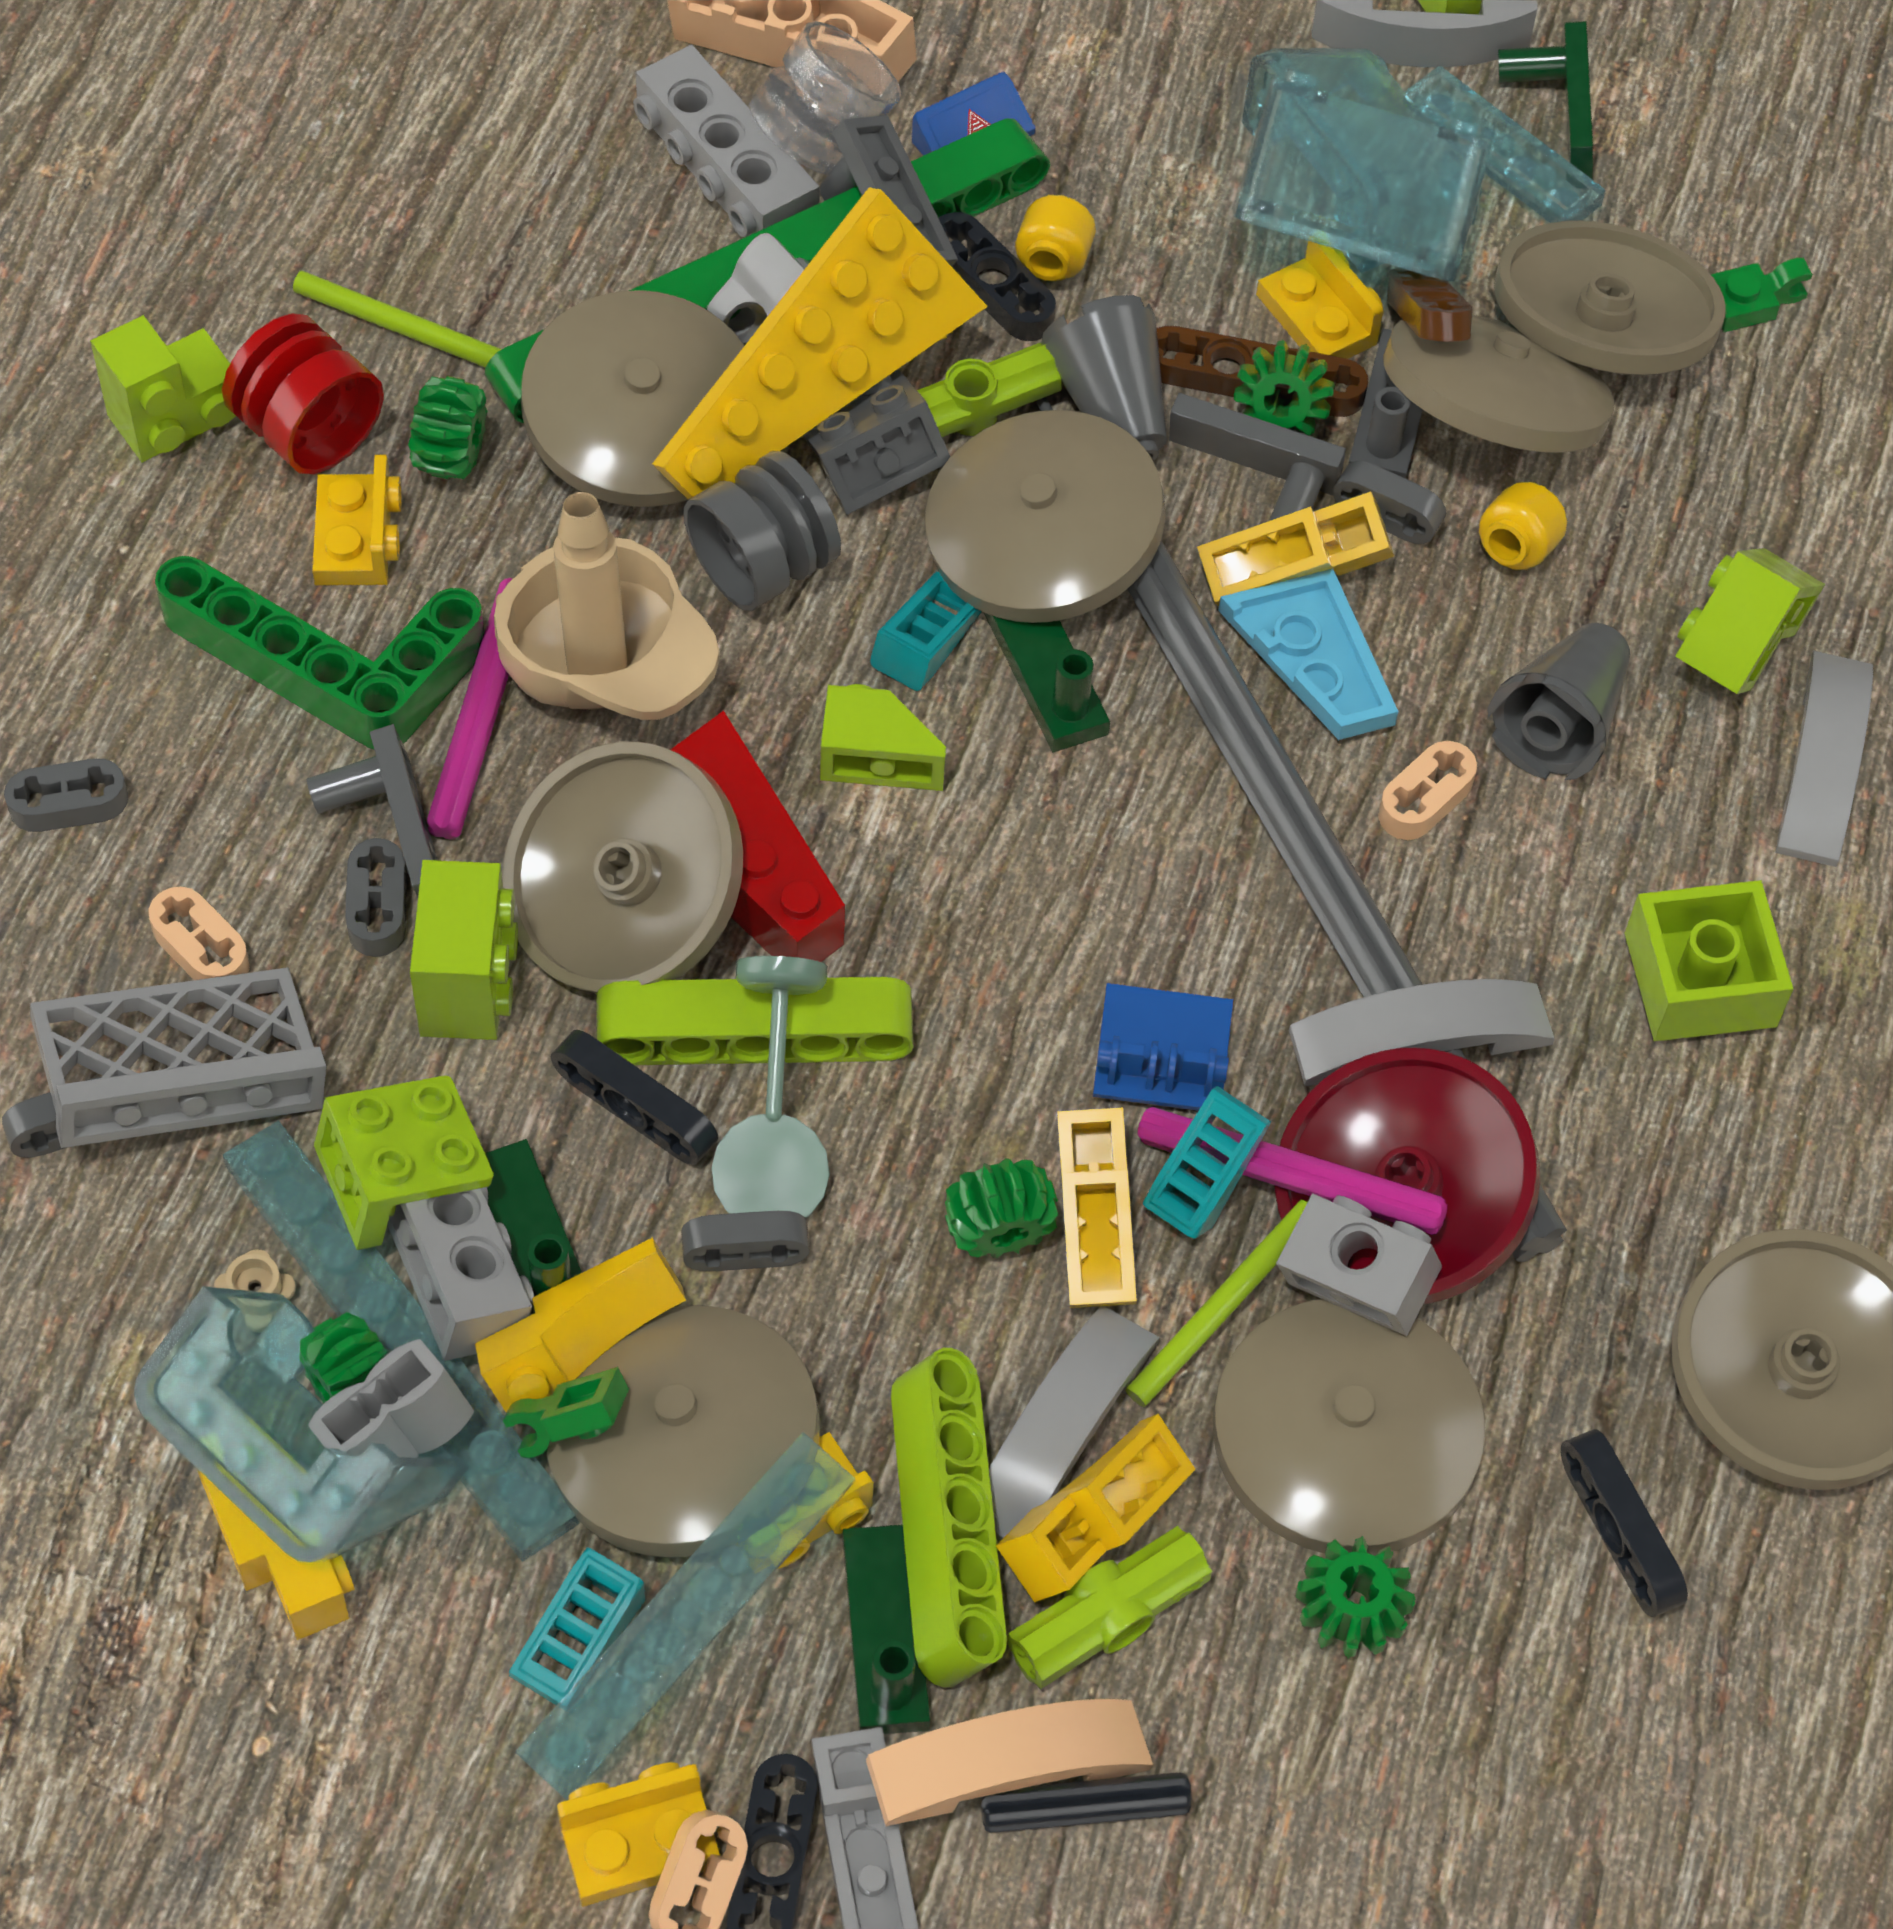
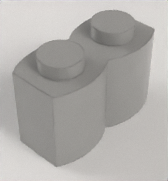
M418 1339L403 1344L382 1358L371 1370L365 1382L350 1386L331 1397L315 1413L308 1426L362 1497H367L383 1491L398 1481L411 1468L419 1454L436 1449L457 1435L470 1420L474 1410L445 1368L422 1340Z

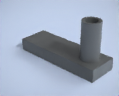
M888 115L842 119L832 134L843 156L821 183L820 193L822 198L828 200L858 186L862 195L869 187L881 189L952 267L958 260L957 255Z
M1383 328L1349 463L1354 461L1369 462L1406 479L1423 409L1408 399L1394 385L1385 370L1383 356L1392 330Z
M1178 393L1170 412L1169 441L1286 480L1269 521L1308 507L1313 508L1319 491L1333 496V488L1343 473L1346 450L1344 447L1182 393Z
M394 724L370 731L376 756L309 777L306 781L318 814L384 792L387 793L411 884L418 897L422 860L438 859L409 756Z

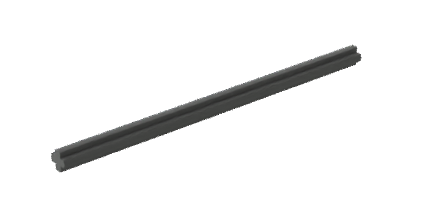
M1161 540L1150 564L1141 576L1127 589L1363 997L1396 989L1423 985ZM1461 1048L1444 1051L1466 1059ZM1541 1184L1534 1216L1526 1234L1512 1253L1518 1262H1527L1539 1252L1548 1253L1564 1241L1561 1235L1567 1231Z

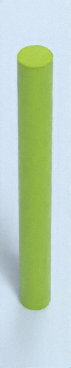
M300 271L295 277L293 283V291L295 293L482 367H486L489 360L498 351L502 350L305 271Z
M1300 1200L1129 1384L1125 1391L1134 1402L1145 1408L1277 1265L1276 1263L1308 1202Z

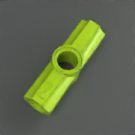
M1037 343L988 363L972 358L960 360L951 365L946 372L945 380L917 390L926 400L941 436L944 437L955 432L962 435L975 436L984 429L994 425L997 422L998 415L1061 391L1062 379L1057 370L1055 358L1045 347L1046 345Z
M1176 1526L1118 1564L1114 1560H1107L1089 1569L1070 1590L1066 1591L1065 1598L1036 1614L1032 1619L1008 1633L1007 1644L1013 1653L1016 1664L1028 1681L1035 1683L1042 1689L1101 1650L1105 1654H1112L1131 1644L1153 1624L1157 1614L1210 1581L1212 1570L1206 1561L1203 1549L1190 1532L1186 1533Z

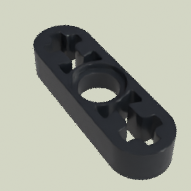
M951 212L939 217L938 219L948 239H952L950 243L958 258L952 268L988 306L984 310L1014 338L1022 341L1042 339L1043 332L1055 319L1056 300L1053 293L976 218L962 212ZM966 240L967 247H965L961 242ZM986 269H998L1003 271L1008 278L999 284H989L982 281L977 275ZM1019 306L1025 310L1022 314L1019 313ZM1038 310L1039 314L1035 315L1033 312Z
M573 1030L551 1053L552 1064L568 1083L678 1160L689 1165H696L718 1140L717 1130L701 1111L590 1034L581 1030Z
M1593 1429L1563 1441L1560 1451L1567 1476L1639 1606L1647 1615L1655 1617L1684 1605L1688 1599V1592L1682 1571L1607 1438L1599 1430Z
M793 1754L774 1755L765 1760L754 1775L744 1827L748 1848L745 1862L731 1896L727 1929H745L741 1928L740 1925L753 1924L758 1907V1893L772 1896L769 1910L770 1927L773 1929H794L817 1802L816 1774L811 1765L799 1756ZM782 1776L795 1778V1789L804 1792V1795L793 1794L791 1796L787 1811V1825L773 1822L776 1809L775 1792L771 1789H766L767 1786L778 1787ZM758 1819H763L766 1823L757 1824ZM801 1825V1828L798 1831L791 1828L793 1826ZM766 1842H779L787 1846L794 1858L790 1869L784 1874L775 1877L759 1873L754 1868L751 1858L754 1851L760 1845ZM747 1887L755 1891L751 1893H744L745 1888ZM788 1894V1898L786 1900H783L780 1897H778L779 1895Z

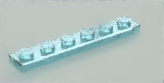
M802 1432L521 1744L515 1753L561 1796L569 1800L568 1796L576 1789L585 1785L856 1482L855 1478L809 1436Z

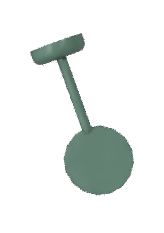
M751 956L740 958L736 961V980L748 990L772 994L766 1112L765 1114L750 1116L731 1127L717 1145L711 1167L714 1191L729 1214L779 1210L796 1212L807 1218L825 1196L830 1176L825 1148L812 1129L797 1118L782 1115L788 995L810 994L822 989L826 984L828 968L823 962L787 956Z

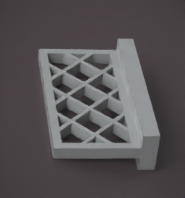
M288 967L30 1003V1017L56 1111V1131L61 1148L323 1108L326 1063L321 1048L313 1046ZM277 991L281 1000L280 1005L271 1015L244 1003L251 995ZM204 1002L219 1009L207 1024L180 1011L187 1004ZM140 1011L154 1018L142 1033L116 1020L122 1013ZM232 1016L258 1028L247 1043L220 1031ZM75 1020L89 1028L76 1042H73L51 1031L49 1023ZM168 1025L193 1037L192 1041L181 1053L155 1040ZM102 1035H106L128 1046L127 1050L116 1062L89 1050ZM271 1035L296 1047V1050L273 1054H266L259 1049ZM207 1044L233 1057L231 1060L204 1064L194 1060ZM58 1054L63 1056L60 1060ZM142 1054L169 1066L167 1069L136 1073L129 1069ZM77 1063L102 1075L100 1079L65 1083L64 1079Z

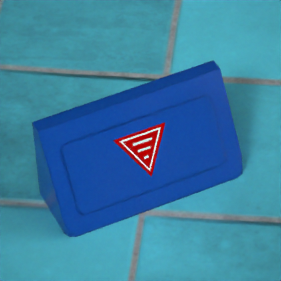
M1000 72L915 113L912 121V143L924 156L1003 119H1015L1030 136L1035 134V126L1012 80L1005 72Z

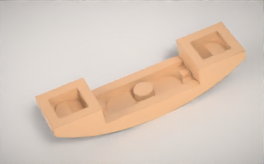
M1124 1699L1065 1701L987 1715L906 1739L870 1753L866 1758L885 1826L952 1813L958 1803L964 1800L1082 1776L1084 1781L1117 1778L1149 1771L1153 1766L1132 1700Z

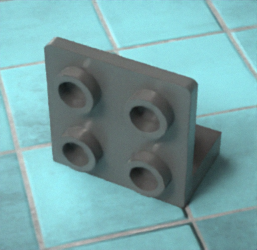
M899 369L802 436L818 456L839 504L847 515L944 466L950 458V454L926 400Z

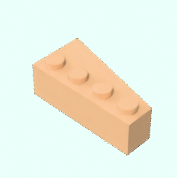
M667 0L675 40L885 98L917 60L913 17L881 0Z

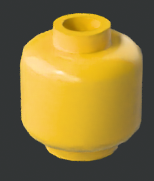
M1047 195L1036 199L1027 208L1016 238L1015 249L1018 259L1037 278L1045 281L1064 280L1074 277L1084 268L1096 234L1094 218L1084 205L1064 195Z
M1518 482L1506 488L1487 507L1480 518L1478 532L1483 547L1489 556L1500 565L1513 570H1528L1540 564L1563 539L1566 533L1567 517L1565 509L1557 496L1546 487L1533 482Z

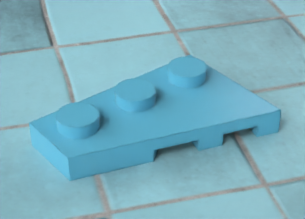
M1333 569L1220 597L1218 611L1338 740L1396 725L1398 709Z

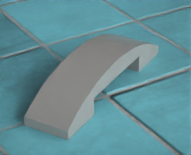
M1316 0L1311 33L1312 38L1327 46L1377 62L1413 67L1467 66L1498 60V49L1529 48L1538 7L1537 1L1482 0L1479 15L1373 10V0Z
M1813 651L1802 703L1805 708L1791 785L1784 802L1775 853L1837 867L1848 826L1864 748L1872 694L1873 664Z
M1504 979L1446 981L1387 991L1326 1009L1291 1024L1289 1028V1034L1304 1086L1317 1085L1332 1072L1347 1063L1384 1050L1427 1048L1448 1051L1488 1044L1490 1054L1496 1055L1553 1045L1555 1039L1537 984Z
M1101 1306L1085 1323L1049 1371L989 1467L997 1540L1001 1541L1032 1508L1042 1505L1058 1493L1059 1487L1121 1392L1126 1394L1125 1389L1137 1377L1158 1345L1160 1337L1105 1306Z
M882 1727L812 1739L822 1815L843 1929H918L899 1825L885 1826L866 1763L868 1754L886 1747Z

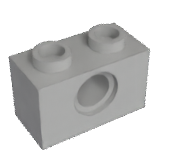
M1312 1193L1276 1263L1288 1284L1407 1336L1442 1268V1264L1433 1246L1430 1244L1431 1238L1422 1230L1402 1221H1395L1393 1227L1373 1220L1370 1218L1372 1213L1366 1207L1350 1198L1337 1195L1334 1201L1331 1202ZM1365 1248L1378 1251L1376 1259L1368 1267L1359 1270L1347 1267L1349 1259L1357 1251Z

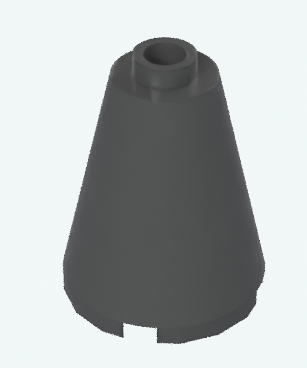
M1135 295L1111 296L1081 305L1084 316L1068 324L1064 315L1054 320L1043 332L1041 345H1046L1045 347L1055 358V364L1062 383L1081 413L1101 417L1123 428L1140 442L1154 461L1159 456V450L1166 444L1167 436L1156 317L1151 305L1148 304L1147 307H1144L1141 297Z
M1602 623L1585 624L1500 685L1488 706V718L1492 714L1496 727L1492 736L1497 747L1513 764L1533 776L1545 779L1551 772L1568 774L1565 780H1574L1593 769L1604 752L1630 661V648L1625 638L1608 625Z

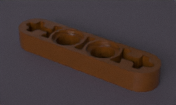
M1397 268L1389 270L1387 302L1418 337L1442 342H1458L1471 338L1473 307L1439 272L1422 268Z
M1162 326L1157 328L1161 382L1163 384L1234 397L1235 388L1243 384L1237 377L1238 372L1225 374L1217 371L1211 363L1216 359L1230 358L1236 360L1240 365H1254L1252 356L1255 349L1262 347L1274 357L1276 345L1180 326ZM1288 347V354L1296 356L1298 349ZM1166 351L1177 352L1174 359L1164 358ZM1309 352L1308 364L1325 359L1328 364L1327 371L1322 378L1333 381L1335 385L1336 383L1347 385L1346 392L1334 390L1333 396L1325 399L1331 406L1329 416L1347 417L1357 413L1364 404L1368 387V375L1365 369L1357 362L1347 358ZM1196 355L1202 356L1201 366L1193 365ZM1276 385L1274 392L1279 389L1281 391L1280 398H1292L1294 391L1288 393L1289 385Z

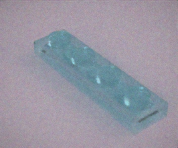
M1439 65L1402 93L1400 104L1402 111L1548 222L1583 221L1602 206L1606 192L1603 187Z

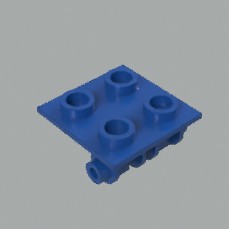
M1107 983L1093 1097L1199 1111L1214 1087L1219 1086L1224 1090L1229 1061L1227 1055L1233 999Z

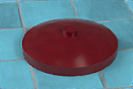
M1427 1048L1384 1050L1358 1058L1335 1070L1316 1085L1299 1104L1286 1126L1279 1145L1280 1147L1441 1196L1445 1200L1447 1213L1441 1229L1436 1234L1426 1233L1431 1238L1430 1244L1433 1246L1442 1264V1268L1423 1305L1449 1299L1466 1292L1480 1284L1501 1267L1526 1234L1538 1201L1540 1189L1538 1149L1528 1121L1516 1099L1497 1078L1479 1065L1463 1057L1440 1050ZM1274 1185L1281 1220L1300 1200L1308 1202L1311 1197ZM1375 1216L1370 1217L1371 1219L1383 1223L1387 1226L1393 1227L1394 1222H1390ZM1371 1248L1357 1251L1349 1259L1347 1267L1355 1270L1368 1267L1376 1259L1378 1251Z

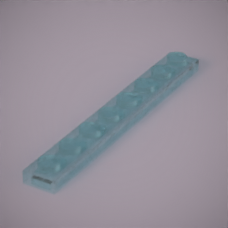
M276 1121L222 1154L225 1167L338 1317L348 1312L364 1319L370 1330L376 1332L379 1341L389 1353L403 1344L421 1339L448 1372L473 1408L474 1413L463 1429L448 1442L438 1447L437 1450L521 1562H524L579 1525V1520L576 1518L575 1513L566 1503L557 1485L535 1457H520L518 1448L522 1439L512 1427H505L503 1414L461 1359L456 1358L444 1361L423 1309L375 1247L356 1250L333 1191L280 1121Z

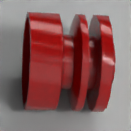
M295 313L275 318L255 331L238 349L226 370L222 386L224 405L256 435L264 437V442L301 474L314 475L326 471L349 457L370 434L380 416L384 401L382 382L348 351H342V347L308 315Z

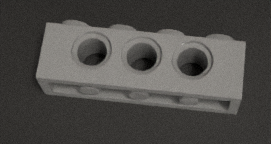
M692 44L636 72L637 98L634 99L633 105L639 121L646 129L650 130L653 128L665 142L670 156L678 165L684 164L696 177L705 197L710 201L716 200L728 213L732 226L740 236H749L819 204V185Z
M487 1187L396 1205L395 1215L389 1217L387 1225L444 1361L477 1354L476 1342L533 1314L534 1305L532 1298L534 1294L527 1277L518 1275L511 1259V1242L507 1229L503 1223L495 1222L488 1206Z

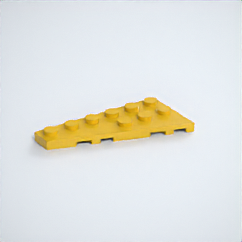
M869 187L654 460L652 465L688 500L720 481L735 483V476L740 469L747 465H755L762 456L771 451H781L988 306L881 189Z

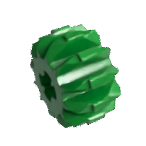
M1283 339L1277 341L1274 357L1267 350L1259 347L1254 350L1252 356L1254 365L1242 364L1239 368L1237 377L1243 384L1235 388L1234 400L1240 404L1247 405L1242 414L1293 431L1295 426L1303 434L1309 436L1315 431L1316 424L1314 418L1326 419L1329 416L1331 406L1325 399L1333 396L1335 390L1333 381L1322 378L1328 367L1325 359L1316 360L1308 364L1307 359L1310 347L1307 344H1303L1298 348L1296 356L1288 354V345ZM1276 385H1289L1288 393L1294 391L1292 398H1280L1281 391L1278 389L1274 392Z
M432 376L426 382L425 386L419 391L418 403L414 406L413 421L410 424L411 437L408 446L411 450L410 460L413 467L427 472L431 476L448 480L450 477L465 479L472 468L477 464L478 453L482 449L483 434L486 431L485 419L488 410L485 406L487 398L483 389H480L478 385L465 382V379L450 376L446 378Z
M1005 1158L999 1164L988 1165L984 1163L983 1167L975 1172H964L961 1174L960 1181L951 1184L946 1189L947 1200L945 1201L947 1215H945L949 1233L951 1236H954L957 1248L968 1251L972 1257H981L990 1253L993 1258H998L1002 1254L1012 1251L1019 1254L1021 1248L1027 1245H1038L1043 1241L1042 1236L1050 1234L1057 1228L1056 1217L1059 1214L1055 1202L1058 1199L1053 1182L1048 1180L1045 1169L1036 1167L1033 1160L1024 1159L1013 1163L1011 1159Z
M346 1312L334 1320L329 1318L312 1328L314 1332L300 1340L299 1360L306 1370L305 1376L315 1389V1394L324 1404L340 1391L355 1384L365 1382L371 1370L382 1358L389 1354V1351L383 1347L376 1332L370 1330L364 1319Z
M1363 1535L1355 1540L1352 1552H1348L1334 1539L1327 1544L1325 1558L1316 1555L1310 1556L1304 1568L1307 1578L1298 1582L1295 1593L1297 1600L1306 1604L1300 1615L1302 1627L1322 1626L1317 1640L1320 1648L1331 1645L1335 1638L1344 1641L1343 1651L1347 1659L1356 1655L1360 1642H1363L1377 1656L1378 1653L1384 1651L1387 1642L1386 1636L1397 1640L1401 1638L1408 1625L1404 1616L1412 1613L1416 1602L1414 1594L1404 1589L1408 1586L1411 1578L1409 1567L1388 1568L1393 1556L1390 1546L1379 1550L1376 1556L1367 1553L1368 1545ZM1352 1591L1364 1595L1360 1597L1359 1603H1354L1347 1599L1351 1597Z

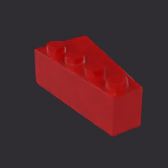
M723 710L670 750L691 760L705 770L721 787L736 815L743 845V872L738 899L731 918L771 956L799 957L822 962L844 945L845 904Z

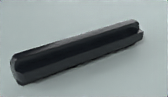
M1175 1772L1035 1785L981 1797L980 1805L985 1831L994 1833L1185 1815L1191 1808L1192 1792L1187 1774Z

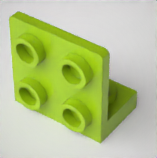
M438 1076L325 1097L314 1148L356 1250L382 1245L389 1217L395 1215L396 1205L491 1185L494 1175L450 1076Z

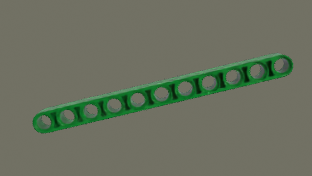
M1011 118L993 123L911 161L938 218L951 212H962L975 217L1035 188L1045 178L1050 168L1049 158L1020 123ZM858 186L629 291L642 290L670 294L686 299L707 310L713 297L731 278L739 257L754 238L760 234L769 233L778 239L795 258H804L810 263L859 201L862 194ZM741 309L735 312L730 318V320L733 319L736 315H738ZM544 330L498 351L485 367L484 375L486 380L514 419L520 423H524L521 406V387L525 363L531 348Z

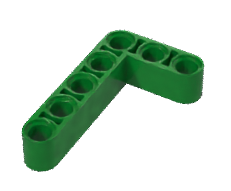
M178 556L169 559L160 566L155 577L163 619L166 626L172 632L373 750L374 746L370 731L394 724L403 744L414 734L475 665L484 636L482 606L479 599L468 590L448 588L439 591L431 597L373 662L197 558ZM380 710H388V711H385V712H382V713L376 712V711H380Z

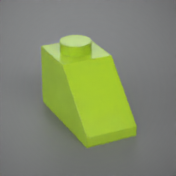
M862 684L848 686L828 685L821 740V781L943 791L946 746L890 690L873 689Z

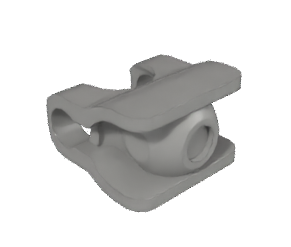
M760 234L753 239L739 257L731 278L713 297L707 310L722 320L742 343H747L808 266L809 262L804 258H795L771 234ZM739 309H741L739 314L730 320L732 315Z

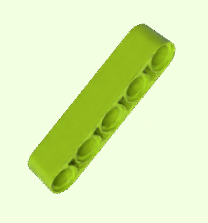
M893 977L827 978L824 987L815 993L788 995L785 1063L890 1061L905 1057L914 1047L911 988L903 980ZM736 979L662 980L642 985L639 981L612 982L600 988L596 996V1039L633 1065L768 1063L772 994L748 990L740 985Z
M941 1348L895 1380L891 1389V1404L915 1656L923 1675L933 1684L947 1688L958 1685L1002 1658L1006 1650L1007 1636L996 1547L980 1381L975 1366L965 1354L954 1348Z

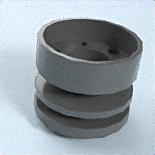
M783 451L767 453L755 465H747L740 469L735 476V484L731 481H720L690 498L684 506V524L700 564L723 595L742 610L753 611L782 594L790 585V578L805 580L813 574L816 568L823 569L835 562L841 554V538L836 519L825 496L813 478L797 460Z

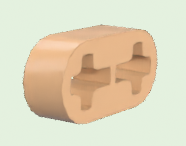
M1454 741L1436 742L1396 776L1383 791L1378 814L1382 828L1397 839L1413 840L1427 834L1467 797L1472 789L1477 761L1469 748ZM1451 767L1458 770L1457 776L1449 773L1437 784L1434 782L1438 768L1442 771L1449 770ZM1418 797L1421 798L1418 813L1413 810H1408L1404 814L1397 811L1398 804L1405 808Z
M182 886L172 887L160 892L152 900L149 907V920L155 939L193 980L249 972V958L242 937L199 893L191 888ZM175 912L182 918L190 915L193 931L190 933L178 921L169 923L168 916ZM209 946L221 958L229 955L231 963L224 967L216 961L209 964L205 948Z
M704 1810L692 1814L682 1823L651 1900L649 1919L652 1929H678V1923L669 1917L670 1911L674 1904L678 1906L687 1905L695 1884L698 1886L692 1899V1907L701 1913L700 1920L696 1926L685 1924L681 1929L720 1928L745 1862L748 1848L746 1834L738 1822L720 1812ZM717 1826H720L718 1838L727 1843L726 1850L722 1856L711 1854L707 1859L702 1875L699 1876L705 1860V1853L696 1848L697 1840L701 1834L712 1836Z

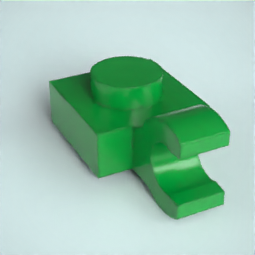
M1802 257L1789 259L1766 275H1764L1758 262L1710 274L1720 287L1726 305L1725 318L1721 328L1723 333L1776 320L1780 304H1792L1807 298V292L1802 282L1812 279L1813 274L1805 259Z
M611 1368L558 1384L551 1396L540 1399L525 1398L514 1402L509 1407L503 1423L505 1427H512L523 1423L530 1425L536 1431V1433L524 1436L518 1448L520 1457H536L545 1452L550 1442L553 1443L573 1436H578L580 1439H590L607 1431L615 1423L629 1388L619 1368Z

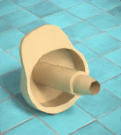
M576 492L565 499L558 526V536L554 541L553 547L541 552L521 567V572L496 597L494 613L495 637L501 663L523 692L540 703L569 707L570 709L599 710L608 708L622 715L640 720H660L677 713L702 694L715 678L720 661L716 635L704 617L682 596L671 567L653 550L631 539L615 538L609 531L608 524L597 499L590 493Z

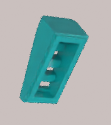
M936 571L878 631L870 663L878 671L915 691H920L935 675L982 611L974 608L956 595L944 581L941 574ZM933 600L938 601L939 603L957 611L958 613L955 615L949 612L948 610L933 603Z
M1219 1086L1214 1087L1159 1172L1143 1201V1205L1188 1237L1198 1238L1209 1231L1216 1223L1271 1121ZM1216 1116L1244 1135L1239 1143L1212 1125ZM1202 1141H1205L1229 1157L1227 1163L1224 1164L1200 1147ZM1189 1165H1192L1215 1182L1212 1187L1186 1171Z
M587 1547L568 1573L510 1668L509 1677L568 1712L646 1600L643 1580ZM590 1586L597 1587L616 1600L613 1604L590 1591ZM576 1606L602 1620L599 1628L596 1629L571 1614ZM561 1630L586 1645L587 1648L581 1655L554 1637ZM543 1653L573 1670L567 1680L537 1663Z

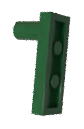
M1587 21L1564 22L1563 46L1498 49L1499 83L1565 79L1570 186L1593 185V133Z
M983 612L1052 753L1109 735L1110 719L1092 686L1093 660L1086 652L1073 648L1060 620L1035 623L1017 622Z
M527 1139L486 1152L485 1155L494 1174L491 1185L487 1187L488 1206L495 1222H501L506 1227L511 1242V1259L518 1275L525 1276L529 1280L534 1297L582 1273Z
M903 1525L843 1529L842 1542L859 1731L882 1727L883 1734L929 1731L930 1713L926 1677L917 1664L914 1650Z

